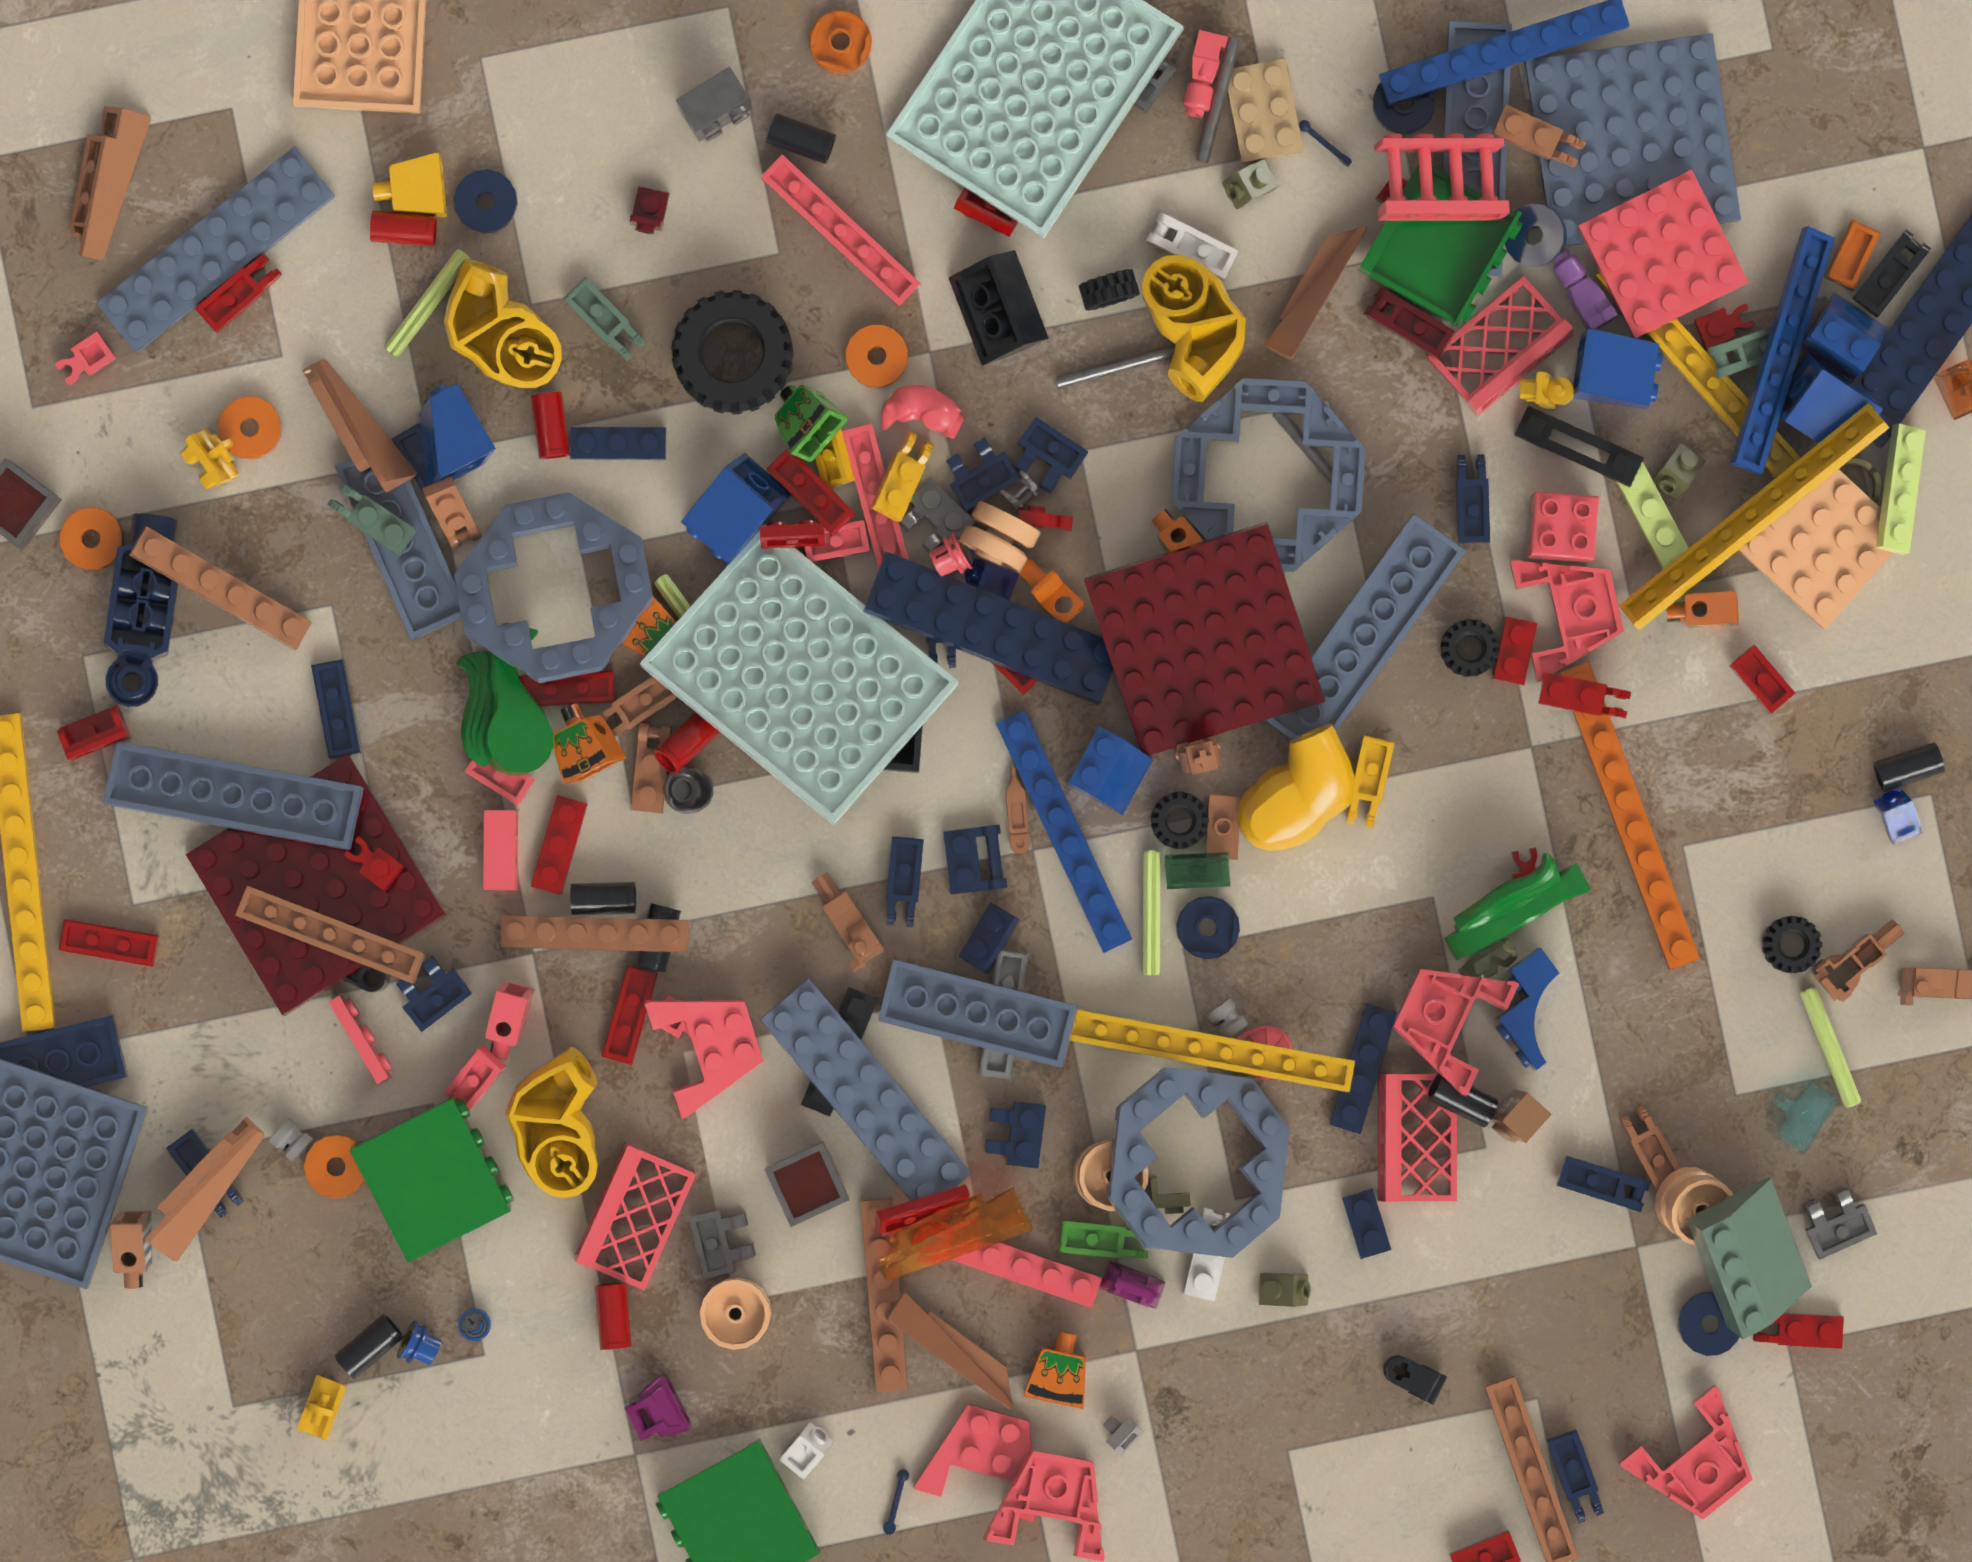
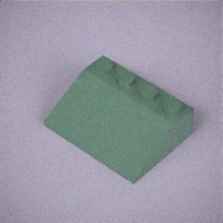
M1770 1177L1686 1219L1728 1329L1740 1338L1745 1339L1770 1326L1812 1287Z

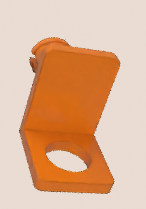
M1027 559L1021 572L1018 573L1033 587L1031 593L1038 603L1055 619L1068 624L1084 608L1085 603L1063 583L1054 570L1046 574L1032 559ZM1061 597H1069L1073 603L1071 610L1064 614L1057 612L1055 608L1057 600Z

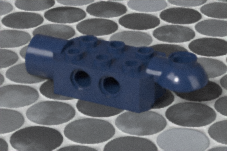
M133 514L129 544L117 548L104 638L105 647L118 656L117 660L108 668L105 677L106 689L112 699L118 704L127 707L141 706L147 703L156 693L158 674L152 662L167 656L169 653L178 583L129 556L143 528L146 526L174 542L177 520L154 514ZM129 674H136L141 679L140 686L135 690H129L123 685V679Z

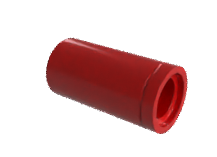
M372 211L370 220L371 242L435 246L437 235L436 215Z
M546 392L531 395L538 458L555 459L570 456L562 392Z
M695 712L654 751V756L666 771L675 775L720 732Z
M626 1283L595 1285L600 1350L632 1347Z

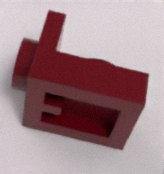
M638 186L633 213L630 215L629 220L631 225L636 226L635 231L645 234H654V230L662 231L670 193Z

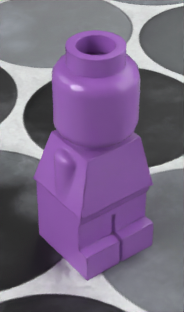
M1567 250L1553 260L1555 265L1553 271L1562 286L1565 288L1569 287L1567 297L1586 330L1587 328L1598 330L1617 317L1616 310L1595 280L1590 277L1585 278L1587 271L1576 255H1571Z

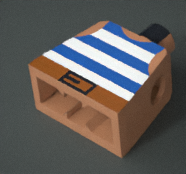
M151 1211L119 1212L110 1224L114 1273H123L124 1288L136 1289L143 1287V1272H146L152 1263V1246L144 1240L152 1231Z

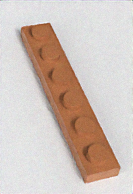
M147 526L143 528L129 556L293 650L298 649L312 623L310 620Z
M249 886L246 887L235 914L237 917L412 984L416 980L426 955Z
M502 915L501 947L688 953L690 921Z
M892 1198L861 1201L876 1392L908 1389L904 1334L886 1320V1316L900 1299L895 1232L878 1236L875 1229L876 1211L892 1207Z
M1512 1376L1484 1386L1545 1561L1569 1562L1578 1559L1574 1542L1516 1377Z

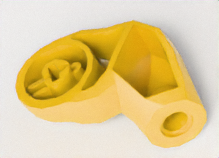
M1167 255L1153 262L1145 271L1141 283L1142 297L1160 333L1175 343L1174 354L1168 368L1169 379L1185 396L1193 401L1203 402L1231 371L1242 354L1245 342L1246 317L1230 300L1222 281L1207 267L1186 256Z
M464 259L450 293L444 316V325L450 347L472 360L486 376L505 385L519 388H537L548 383L558 372L562 360L561 344L556 333L527 305L509 300L508 273L476 260Z
M1333 724L1320 726L1290 741L1287 764L1270 768L1241 797L1237 808V824L1243 837L1254 847L1265 851H1273L1302 845L1317 835L1328 820L1351 805L1356 781L1351 762Z
M574 1047L568 1048L536 1068L518 1083L505 1112L510 1128L515 1136L517 1157L527 1175L544 1192L559 1198L577 1196L587 1190L596 1177L599 1164L591 1122L581 1111L584 1102L596 1088L598 1082L590 1063Z

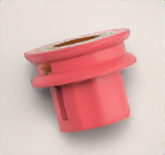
M954 532L950 538H942L944 545L929 552V556L940 576L948 575L957 569L961 574L964 573L966 568L973 569L966 550L958 541L959 538Z

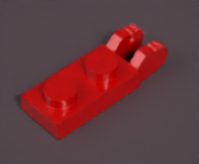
M265 254L256 258L245 269L242 267L195 308L215 333L220 332L265 293L264 290L281 277L282 273L278 269L270 271L259 283H256L251 277L269 261Z
M1544 672L1538 704L1595 716L1607 715L1626 719L1627 711H1624V709L1603 707L1605 695L1626 700L1630 699L1631 692L1607 687V684Z
M1783 1313L1773 1322L1778 1323L1777 1335L1762 1332L1753 1334V1341L1777 1343V1345L1842 1349L1844 1317Z

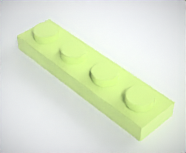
M1900 423L1892 425L1876 548L1901 555L1910 553L1926 430Z
M1642 462L1631 487L1619 482L1616 483L1663 570L1689 548L1647 468Z

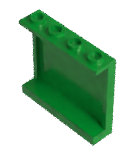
M1419 164L1403 190V196L1406 197V201L1418 200L1421 197ZM1432 166L1433 194L1437 197V200H1448L1451 197L1450 176ZM1464 184V196L1468 197V200H1479L1482 197L1481 193ZM1510 210V213L1500 221H1386L1358 271L1457 327L1461 320L1466 323L1468 322L1476 308L1471 303L1477 292L1483 295L1492 278L1488 277L1487 274L1492 265L1499 267L1507 251L1503 249V246L1508 237L1514 240L1520 231L1523 223L1518 220L1522 212L1518 211L1515 213Z
M454 1094L448 1100L366 1141L361 1140L350 1147V1152L407 1263L511 1212L512 1206L510 1202L514 1201V1198L506 1183L500 1185L495 1175L499 1173L495 1160L491 1155L486 1157L481 1148L485 1144L484 1139L477 1127L471 1128L467 1120L471 1115L464 1100L457 1101Z
M760 1438L742 1450L668 1490L661 1491L657 1495L660 1500L656 1503L659 1513L664 1520L669 1518L675 1528L671 1531L674 1541L679 1548L684 1546L690 1556L686 1559V1562H806L820 1553V1549Z

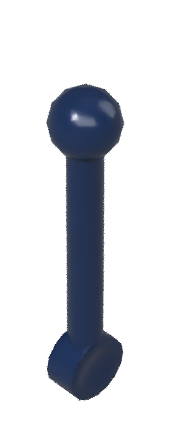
M1301 120L1299 122L1300 131L1309 133L1345 166L1349 167L1352 163L1349 157L1342 154L1312 129L1309 121Z
M901 1469L897 1473L898 1484L889 1519L883 1526L884 1532L889 1535L893 1534L896 1530L894 1521L904 1482L909 1478V1472L905 1469Z

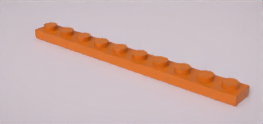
M1589 661L1558 673L1562 676L1597 682ZM1573 711L1668 969L1671 970L1700 959L1610 716H1595Z

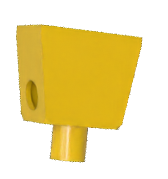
M439 153L390 165V181L372 183L374 201L392 200L395 212L433 214L437 217H447L442 157Z

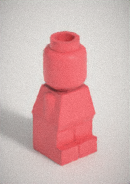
M1199 30L1191 58V82L1187 84L1183 98L1186 115L1203 118L1204 112L1210 110L1214 89L1211 86L1220 64L1219 54L1220 52H1225L1228 41L1227 36Z

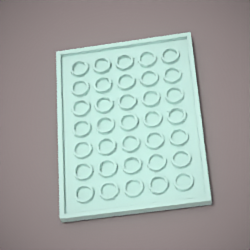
M975 0L887 132L886 137L1040 237L1045 238L1184 30V27L1143 0Z
M760 530L640 662V666L833 826L958 686L957 679L883 619L863 612L865 605L797 549L794 547L762 549Z

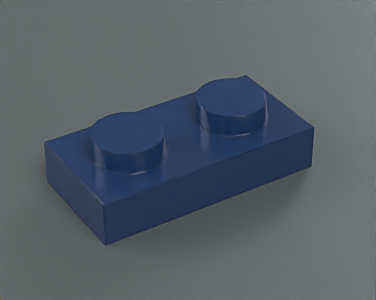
M990 902L958 957L988 974L1020 919Z
M1373 1189L1342 1197L1360 1259L1390 1251V1243Z

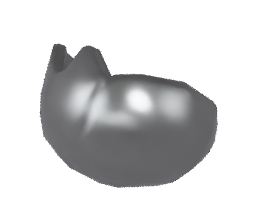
M683 767L677 774L669 773L663 784L665 801L676 812L682 814L697 813L710 804L714 795L713 781L710 776L702 773L697 767Z

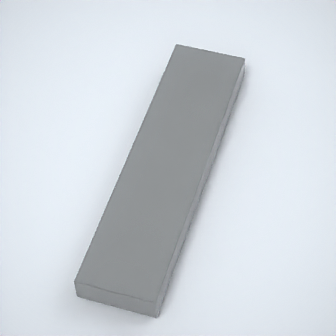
M1001 950L995 962L992 984L1023 992L1029 954ZM983 1048L979 1075L1011 1079L1014 1056Z

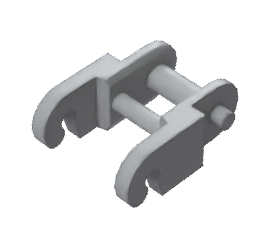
M1021 470L1019 474L1022 477L1021 482L1024 486L1014 496L1003 489L1000 491L1002 496L1016 510L1018 508L1025 510L1023 504L1032 495L1038 496L1036 492L1038 489L1037 485ZM1026 489H1028V491L1018 500L1022 493Z

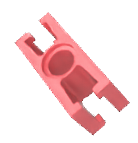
M484 810L483 890H518V811Z

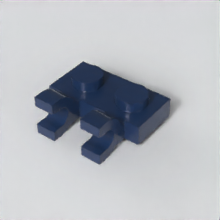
M1035 417L1018 443L1025 451L1014 465V469L1017 473L1021 470L1026 473L1036 457L1051 466V469L1040 485L1041 489L1050 494L1062 475L1071 480L1087 456L1088 451Z
M986 438L973 444L984 461L983 465L973 471H967L958 454L946 460L957 478L956 481L949 485L965 511L976 506L979 501L983 502L1020 480L1005 452L995 456Z
M433 955L422 963L423 968L435 981L420 993L415 984L404 980L396 983L409 1000L402 1008L421 1032L473 993L454 968L445 973Z
M1014 1101L1013 1111L990 1108L989 1121L1011 1123L1009 1142L986 1139L985 1152L1007 1155L1006 1165L1039 1168L1046 1105Z

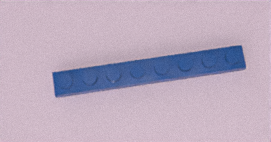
M1607 0L1379 74V79L1388 106L1628 29L1630 24L1622 0Z
M1809 226L1803 227L1730 461V464L1756 475L1763 474L1835 239Z
M1025 710L997 722V728L1103 953L1132 940Z

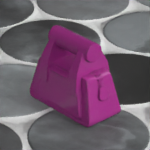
M1110 1261L1100 1288L1115 1296L1156 1309L1166 1283L1157 1277Z
M666 1374L661 1375L640 1392V1401L637 1403L633 1402L624 1407L640 1441L652 1436L654 1433H657L660 1437L675 1436L678 1433L687 1432L692 1426ZM645 1408L653 1424L649 1428L639 1409Z

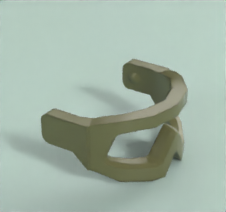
M1850 459L1844 465L1859 466L1869 474L1874 488L1871 500L1877 503L1882 490L1879 472L1866 460Z
M1504 938L1469 959L1458 969V972L1463 976L1489 978L1498 973V965L1509 967L1517 959L1518 952L1510 939ZM1503 946L1505 951L1510 953L1506 960L1492 956L1490 969L1480 974L1476 973L1474 963Z

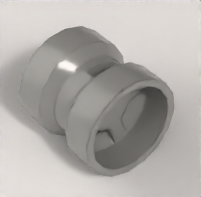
M1231 998L1205 1015L1211 1024L1216 1025L1218 1035L1232 1037L1249 1024L1243 1015L1238 1014L1236 1004Z
M289 1118L275 1132L269 1143L275 1148L284 1150L285 1157L293 1163L308 1148L313 1138L307 1133H301L297 1129V1124Z

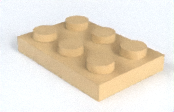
M1286 58L1233 68L1227 94L1241 164L1303 153L1304 148Z

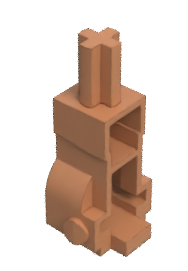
M1215 736L1189 744L1187 742L1178 744L1174 750L1176 761L1179 760L1182 773L1191 772L1192 775L1219 769L1218 765H1221L1218 752L1221 750V747Z
M828 872L818 876L812 884L826 904L822 907L856 958L849 963L853 971L856 972L866 967L865 963L883 952L884 948L846 891L841 894Z
M1892 919L1875 934H1865L1843 955H1831L1821 959L1813 966L1815 971L1813 975L1834 1001L1838 999L1844 1002L1857 987L1861 974L1887 956L1884 950L1905 933L1900 925ZM1849 958L1857 970L1853 972L1851 978L1844 982L1846 988L1842 990L1840 987H1835L1827 977L1829 973L1825 967L1829 965L1834 970Z
M1902 968L1901 991H1898L1900 1005H1913V997L1972 999V970Z

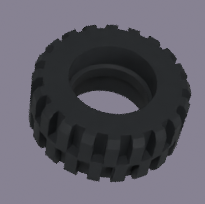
M733 290L728 293H724V291L714 292L715 295L708 298L704 296L697 300L698 303L693 308L689 307L685 311L684 318L681 322L677 323L674 330L675 337L672 340L671 350L673 367L685 391L697 403L705 408L713 409L714 412L722 414L730 412L732 415L742 414V412L751 410V412L760 409L759 406L764 403H770L779 390L782 391L787 383L788 375L791 374L794 354L787 325L775 307L769 302L766 303L755 294L751 293L749 295L741 290ZM738 323L752 329L761 341L763 350L761 363L750 377L742 381L728 382L718 379L710 373L704 363V343L708 335L723 324Z

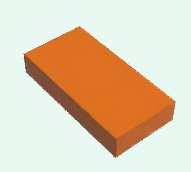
M1851 220L1824 278L1854 291L1881 233L1855 220Z

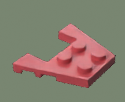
M1521 560L1510 561L1515 589L1543 583L1549 585L1560 632L1562 647L1531 654L1537 682L1542 681L1544 672L1554 674L1624 632L1609 569L1535 563Z
M1420 969L1392 1028L1461 1095L1467 1096L1479 1069L1451 1056L1450 1052L1476 997L1506 1011L1519 983Z
M743 999L644 1001L653 1030L680 1021L686 1022L703 1075L702 1080L672 1090L682 1119L687 1118L763 1062Z
M1713 1385L1692 1402L1710 1424L1712 1430L1667 1467L1661 1470L1641 1445L1618 1462L1622 1468L1703 1520L1753 1480L1722 1401V1396L1716 1385Z
M968 1404L915 1483L914 1490L942 1497L951 1465L1013 1482L1029 1450H1031L1030 1421ZM1021 1513L1019 1518L1034 1522L1035 1515Z
M1029 1450L989 1524L983 1539L1014 1546L1021 1513L1077 1522L1079 1527L1073 1556L1104 1562L1105 1555L1100 1537L1101 1523H1099L1097 1511L1098 1496L1094 1462Z

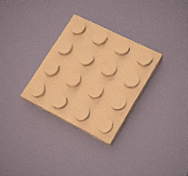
M299 0L293 106L420 114L427 0Z
M1839 469L1738 550L1821 629H1826L1893 553L1876 548L1881 508Z

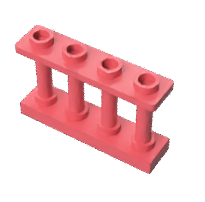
M1396 133L1384 135L1374 145L1375 152H1387L1390 197L1377 208L1378 221L1502 220L1510 213L1509 200H1498V197L1495 196L1492 152H1497L1504 146V138H1494L1493 134H1479L1475 138H1464L1463 134H1449L1445 138H1433L1432 134H1418L1414 138H1402V134ZM1400 152H1418L1421 197L1418 200L1406 201V197L1403 196ZM1431 152H1449L1451 197L1448 200H1437V197L1433 194ZM1461 152H1479L1482 197L1479 200H1468V197L1464 196Z

